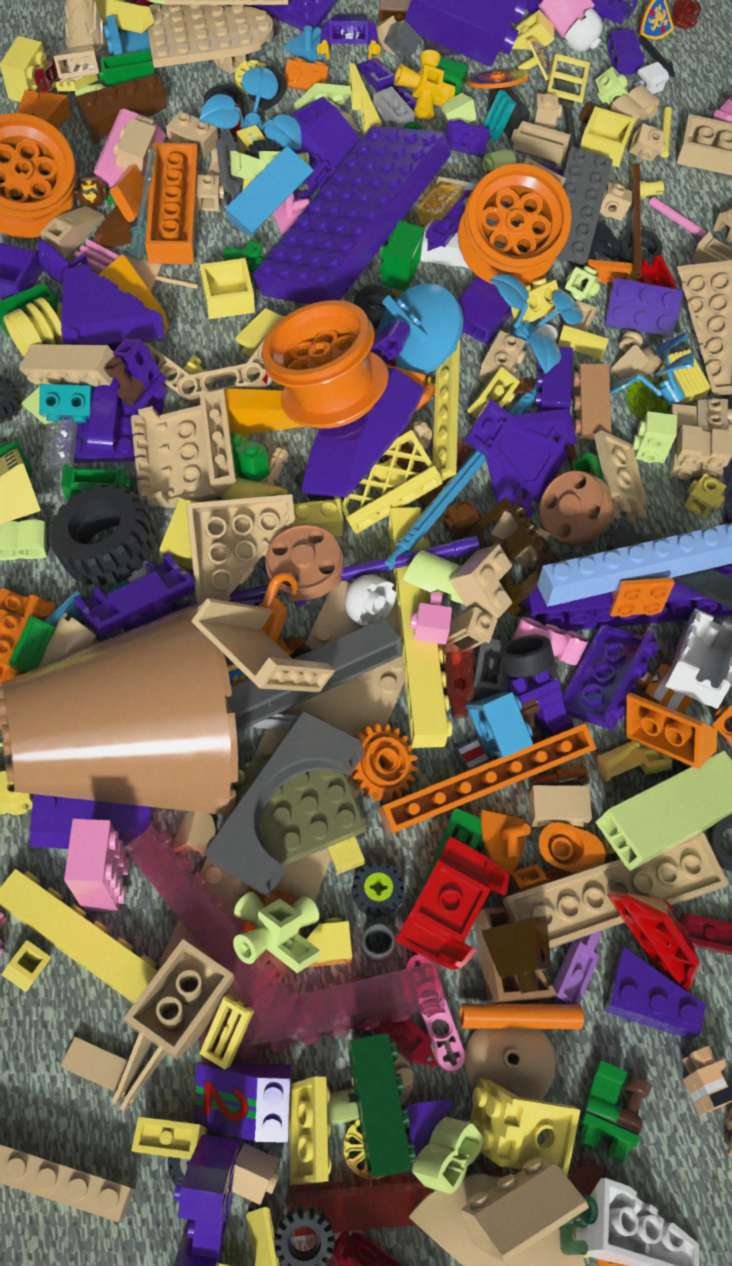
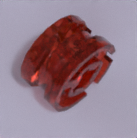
M676 0L670 16L673 25L681 29L695 27L701 12V5L697 0L694 2L690 0Z

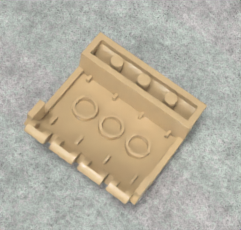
M224 389L200 394L201 405L163 415H159L151 406L139 409V415L131 416L132 434H136L133 436L134 456H137L135 458L137 479H143L137 481L139 499L147 500V505L174 508L177 506L180 498L185 500L192 499L198 502L217 498L236 482Z

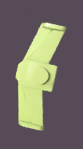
M230 151L231 175L246 180H254L282 151H259V159L239 153L238 151ZM308 152L297 154L309 165Z

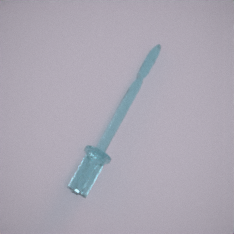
M156 148L149 149L137 226L130 229L132 238L129 258H134L135 260H140L143 256L146 237L144 222Z

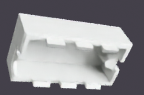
M695 608L682 630L666 687L678 694L694 698L701 704L710 705L718 709L732 682V624L727 621H723L722 625L712 621L714 616Z

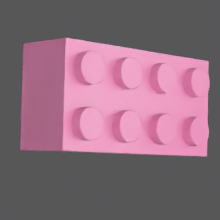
M73 819L64 881L84 911L119 912L120 904H125L126 886H123V876L129 874L130 858L126 857V849L122 848V840L118 839V831L114 830L110 820Z

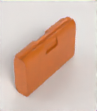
M132 164L126 168L109 192L125 219L131 222L134 221L149 200L150 188L138 166Z

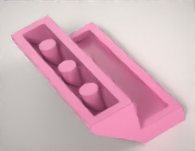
M126 109L119 111L93 171L101 181L105 182L107 188L112 187L126 170L116 166V155H113L116 141H121L122 127L127 126L130 118L137 120L140 115ZM154 122L156 127L154 143H164L166 134ZM152 150L142 172L146 182H148L151 175Z

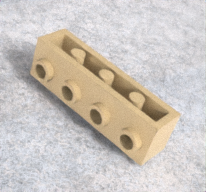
M30 344L19 369L27 376L31 383L37 385L41 383L92 386L110 385L113 378L108 376L104 366L115 357L113 355L114 352L108 345Z

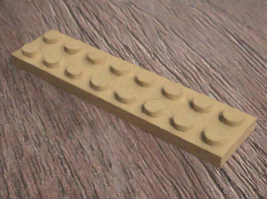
M701 832L630 872L623 861L619 859L507 896L502 901L511 923L531 917L546 916L549 948L551 949L625 923L606 895L610 891L663 898L673 906L722 889L729 884L704 832Z

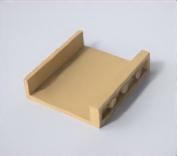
M207 598L198 607L197 614L191 622L260 689L320 692L335 672V669L328 663L293 660L263 632L261 628L273 613L270 608Z

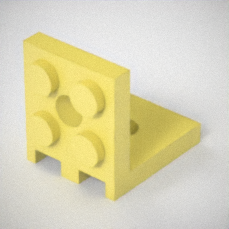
M478 1078L477 1087L472 1095L473 1107L468 1122L472 1123L484 1137L480 1152L501 1167L522 1170L524 1169V1164L529 1160L542 1158L556 1163L567 1176L580 1109L570 1105L521 1098L491 1080ZM547 1128V1140L543 1144H538L539 1133Z

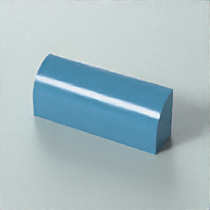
M286 146L225 208L226 218L243 233L252 235L314 170Z

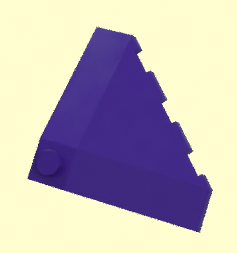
M86 264L63 270L61 319L63 345H108L110 349H116L124 339L142 340L145 344L165 338L163 318L160 313L154 309L152 311L143 306L144 303L130 293L125 294L118 289L119 286L104 276L99 277Z

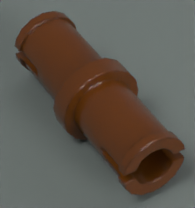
M583 766L582 768L566 771L557 769L554 773L531 776V783L547 786H575L589 784L590 778L586 777V775H589L586 766Z

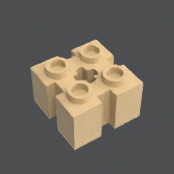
M682 425L677 436V442H674L670 451V477L688 480L694 476L699 477L700 480L704 474H707L719 480L723 474V466L726 467L732 457V431L712 428L711 432L702 431V427Z

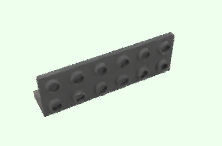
M571 146L562 172V177L566 178L562 187L567 194L571 207V227L567 242L557 256L558 258L586 265L613 159Z

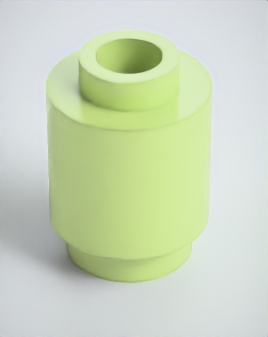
M507 149L487 153L482 161L483 170L487 172L501 166L515 164V155L512 150Z

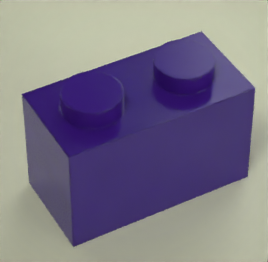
M635 30L610 31L606 48L612 67L620 75L637 74L641 65L644 64L645 56L641 52L640 40L637 38Z

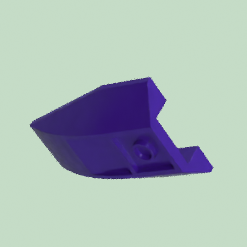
M388 368L389 380L387 387L376 404L365 415L340 427L316 428L304 475L302 492L306 494L348 497L408 426L425 392L424 387L396 368Z

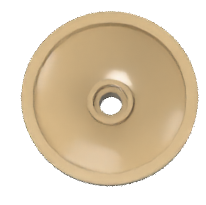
M476 1029L466 1045L464 1068L473 1091L477 1087L478 1078L491 1080L518 1097L541 1100L550 1089L554 1079L555 1056L550 1041L541 1029ZM509 1054L516 1055L518 1058L517 1065H511L508 1062L507 1057Z

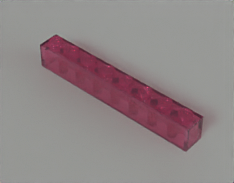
M151 826L126 845L124 849H126L132 861L207 955L234 974V980L231 985L246 1004L254 1009V1014L269 1033L273 1035L300 1011V1007L296 1002L300 998L289 983L283 986L277 977L281 974L270 960L265 963L259 956L253 963L247 964L238 957L233 942L235 936L241 934L240 932L243 930V927L233 915L228 918L222 910L225 908V905L215 893L210 896L205 891L208 885L198 872L192 875L187 869L191 864L181 851L175 854L170 848L173 842L164 831L158 833Z
M436 962L251 1006L250 1008L254 1009V1012L234 1057L241 1055L242 1059H249L258 1056L259 1051L267 1049L282 1051L288 1049L291 1043L302 1041V1044H311L319 1041L320 1036L332 1034L333 1037H339L350 1033V1029L361 1026L362 1029H372L378 1027L380 1022L390 1019L393 1022H401L409 1019L411 1014L422 1012L423 1015L434 1014L440 1011V1007L445 1006V997ZM232 1011L227 1012L226 1017L223 1021V1024L211 1049V1052L213 1053L217 1048L222 1032L226 1027V1024L229 1020ZM239 1014V1017L236 1021V1024L233 1028V1031L230 1035V1038L227 1042V1045L223 1051L221 1058L224 1057V1054L228 1048V1045L240 1020L241 1014ZM215 1016L198 1039L200 1051ZM201 1055L204 1062H212Z

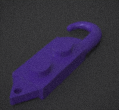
M472 190L460 192L427 229L425 236L427 238V251L440 246L446 247L458 232L460 219L466 207L462 203L465 199L469 198Z

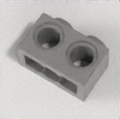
M393 87L374 94L373 105L383 127L404 129L407 123L414 122L415 113Z

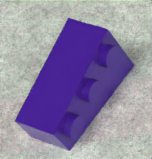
M623 947L615 957L603 1012L688 1040L700 1035L706 1005Z

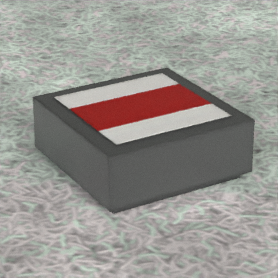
M479 737L454 749V753L465 772L492 761Z

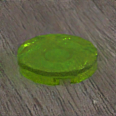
M646 378L656 388H661L659 385L660 381L655 382L651 381L652 379ZM642 381L634 382L626 395V404L629 411L643 420L647 411L668 414L671 406L667 405L662 395L657 397L656 393Z

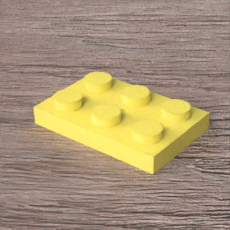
M315 1076L290 1084V1185H307L328 1181V1174L331 1170V1158L328 1154L330 1123L327 1120V1105L330 1099V1092L326 1085V1077Z

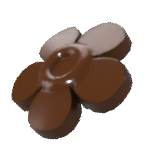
M520 377V383L514 391L515 393L533 391L535 389L534 381H524V377Z

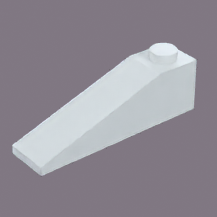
M607 1178L600 1179L586 1201L589 1208L577 1215L575 1252L628 1266H699V1244L676 1224L668 1223L657 1214L658 1209L653 1205L645 1204L636 1197L637 1192L630 1186Z

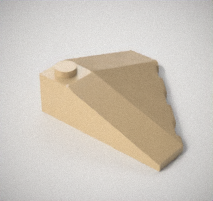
M292 494L186 503L197 605H201L207 598L229 601L231 599L229 597L239 584L242 586L255 570L253 568L262 556H266L268 547L274 538L285 528H289L295 521Z

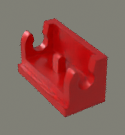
M662 255L655 256L650 266H647L648 262L646 259L642 261V276L636 278L639 283L678 289Z

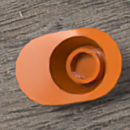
M555 822L543 828L539 835L538 846L540 853L547 863L555 868L577 874L601 866L605 862L606 852L603 843L597 836L588 831L565 823Z

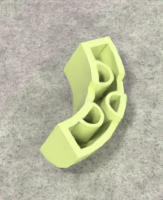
M421 550L412 560L403 580L429 592L449 593L448 598L450 600L464 604L449 581L462 565Z

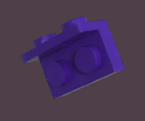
M449 120L445 137L450 150L484 158L486 147L490 140V130L483 125L472 126L462 120Z

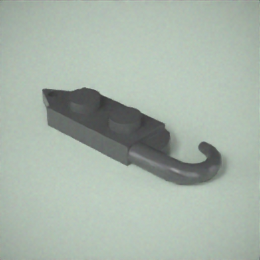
M223 129L220 139L216 141L220 183L225 191L233 195L235 199L242 192L243 181L242 178L231 175L230 151L239 152V145L234 141L230 130ZM225 198L222 199L224 209L228 206Z

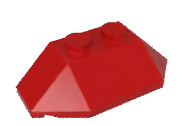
M617 891L608 892L606 895L657 971L688 992L700 962L695 946L688 937V930L677 921L672 913L673 908L670 903L663 898Z

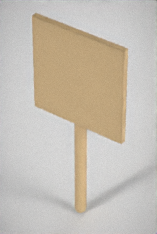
M125 256L150 292L156 280L195 289L198 288V285L194 283L158 276L162 264L148 263V260Z

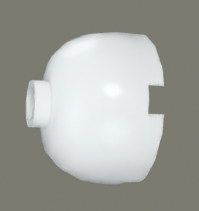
M593 8L584 13L585 19L582 18L576 21L565 35V39H563V42L573 51L585 52L589 48L594 50L601 42L599 37L603 32V23Z
M374 574L360 576L350 583L346 589L344 599L345 610L349 617L361 627L376 622L381 616L386 618L393 608L396 599V592L392 590L393 583Z

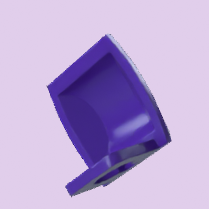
M42 238L39 240L36 253L38 262L41 264L42 270L58 282L63 284V270L76 267L80 262L81 265H87V256L85 254L68 263L50 244Z

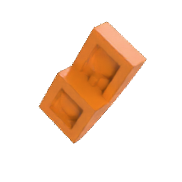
M539 864L512 872V877L520 892L574 875L559 868L543 872Z

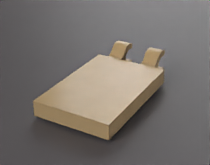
M600 430L594 434L604 482L608 486L613 499L614 518H621L619 513L621 509L627 512L626 522L635 526L636 516L643 520L647 519V513L644 510L647 502L632 444Z

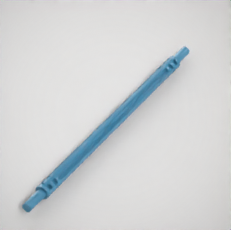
M535 383V389L523 393L508 413L511 415L525 414L534 404L536 392H540L541 388L536 387ZM477 450L474 451L397 542L396 549L384 562L389 566V570L394 568L395 558L398 555L410 552L484 464L486 457Z

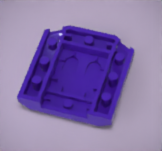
M33 794L30 847L69 849L73 819L110 820L114 830L118 831V839L122 840V848L126 849V852L134 853L140 840L151 825L152 807Z

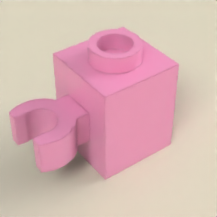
M432 591L429 604L419 603L418 612H412L410 629H415L414 640L446 645L450 630L452 607L441 606L442 593Z

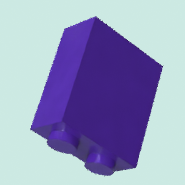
M477 277L458 299L461 309L465 311L467 330L464 333L486 345L489 344L513 314L511 306L502 297L497 287L482 280L480 277Z

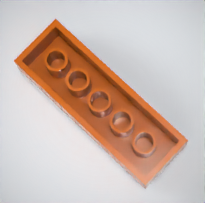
M153 143L145 241L148 263L194 264L197 218L196 183L197 175H199L198 144Z

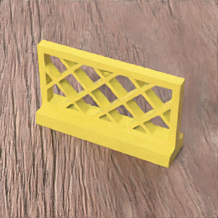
M412 430L397 438L384 453V455L393 456L390 467L378 465V460L371 469L368 480L363 479L360 482L366 485L363 496L350 494L344 498V501L340 497L334 496L335 499H340L341 509L355 534L388 516L390 508H402L443 484L439 472L430 461ZM412 440L414 444L412 454L400 452L401 445ZM398 457L410 459L407 471L395 468ZM415 460L425 462L428 466V469L421 473L411 472ZM376 470L388 472L385 483L373 481ZM393 473L405 475L403 483L399 486L390 485ZM371 486L383 488L380 497L376 499L368 497ZM349 499L361 501L359 509L350 514L347 510Z

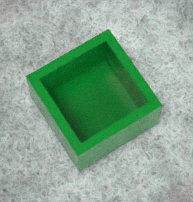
M398 221L396 228L388 237V245H384L381 251L380 258L383 261L379 274L382 275V285L402 291L409 288L421 261L425 228Z

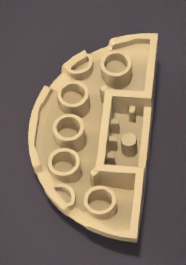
M486 1173L466 1175L460 1186L453 1193L449 1194L435 1189L426 1195L408 1215L425 1233L463 1266H585L583 1254L575 1252L576 1236L569 1221L506 1263L476 1247L460 1209L469 1204V1199L479 1192H488L496 1187V1182L502 1177L488 1176Z

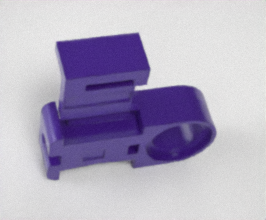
M318 156L312 157L313 163L310 167L314 172L302 183L308 185L309 188L305 193H299L296 189L294 191L296 198L309 199L318 187L321 188L333 175L327 162H321Z

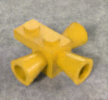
M434 50L421 52V69L418 73L401 63L394 77V85L413 87L412 96L418 98L413 112L415 117L419 119L432 118L434 116L433 104L443 107L445 102L455 95V86L443 82L444 71L437 69L441 55Z

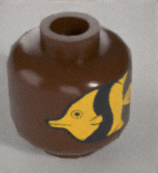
M81 176L78 178L77 185L73 187L74 199H79L81 206H101L103 200H107L105 182L101 181L98 176Z

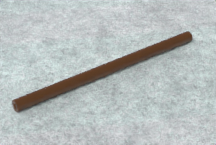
M634 163L631 166L633 277L640 278L642 276L640 164Z

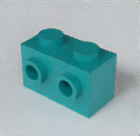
M40 384L39 414L46 418L48 422H62V418L71 419L73 423H87V419H90L93 388L85 385Z

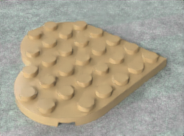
M153 3L149 6L154 19V23L147 28L154 68L249 54L261 49V45L265 41L269 43L274 35L271 17L266 11L244 5L228 7L226 5H165Z

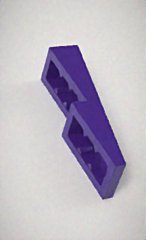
M375 58L357 64V69L376 92L393 87L406 104L414 110L417 99L401 86L394 85L395 74Z

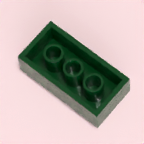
M388 1033L350 1040L347 1047L368 1178L412 1171L411 1163H416L413 1142H407L405 1129L410 1128L407 1108H401L399 1096L404 1094L401 1074H395L394 1063L398 1060L395 1040H389Z

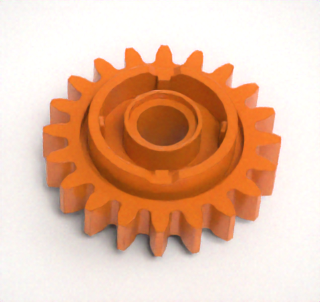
M378 723L371 727L368 726L362 728L361 733L353 735V737L361 741L365 754L354 769L353 774L348 777V781L356 779L357 784L354 790L364 788L363 797L366 798L372 795L374 802L379 800L386 802L392 800V798L402 797L401 792L410 790L407 783L415 782V778L410 773L418 771V768L411 764L412 761L418 758L415 755L409 754L413 749L411 745H405L408 736L399 738L400 729L397 728L390 731L389 724L380 726ZM379 758L383 761V768L379 763Z

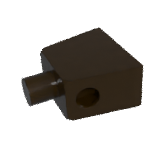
M546 916L531 917L482 930V935L498 975L501 978L517 975L521 994L539 990L535 971L550 968L551 966Z

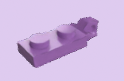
M601 931L572 941L553 985L556 995L553 997L562 1004H580L599 959V955L596 954V945L602 934Z

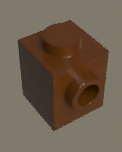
M468 499L446 508L443 525L445 530L449 532L452 540H458L481 519L479 509L476 506L474 507L471 500Z

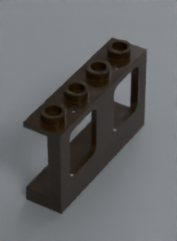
M505 496L461 536V539L477 536L480 549L490 547L484 537V530L503 512L509 510L518 524V529L500 545L507 558L511 562L526 547L531 545L542 562L541 566L518 586L514 585L507 573L499 580L513 602L506 611L519 618L526 611L521 602L538 588L537 584L542 567L561 561L553 553L549 552V543L541 535L537 534L536 531L539 528L530 518L526 517V508L519 501L513 502Z

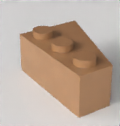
M505 907L482 909L474 924L488 1004L542 1002L556 995L553 986L549 985L542 970L535 971L539 990L522 994L517 975L501 978L498 975L482 935V930L511 923Z

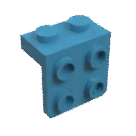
M106 16L107 25L103 27L105 38L108 39L109 53L119 55L150 49L151 53L147 29L143 33L133 31L118 33L115 16Z

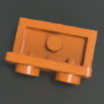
M300 58L287 59L284 75L287 83L286 88L308 91L315 83H327L330 71L329 67L324 63H307Z

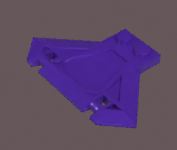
M490 399L486 402L463 440L486 457L496 503L498 504L505 496L513 502L519 501L526 508L527 513L525 515L529 518L536 511L530 504L533 500L538 503L541 502L546 488L554 480L569 454L564 449V446L567 444L572 447L577 438L569 408L511 415ZM553 436L558 438L557 441L552 439ZM520 492L525 494L523 498L519 496Z

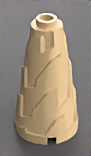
M66 0V3H64L66 16L64 24L67 48L93 46L95 55L101 54L108 46V39L105 38L101 15L98 14L95 0Z

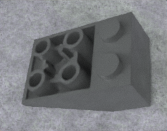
M491 639L490 643L484 642L479 646L470 698L479 700L509 690L507 683L509 675L504 672L499 652L502 646L508 643L507 641ZM556 663L549 668L552 677H555ZM525 677L526 682L532 680V677Z

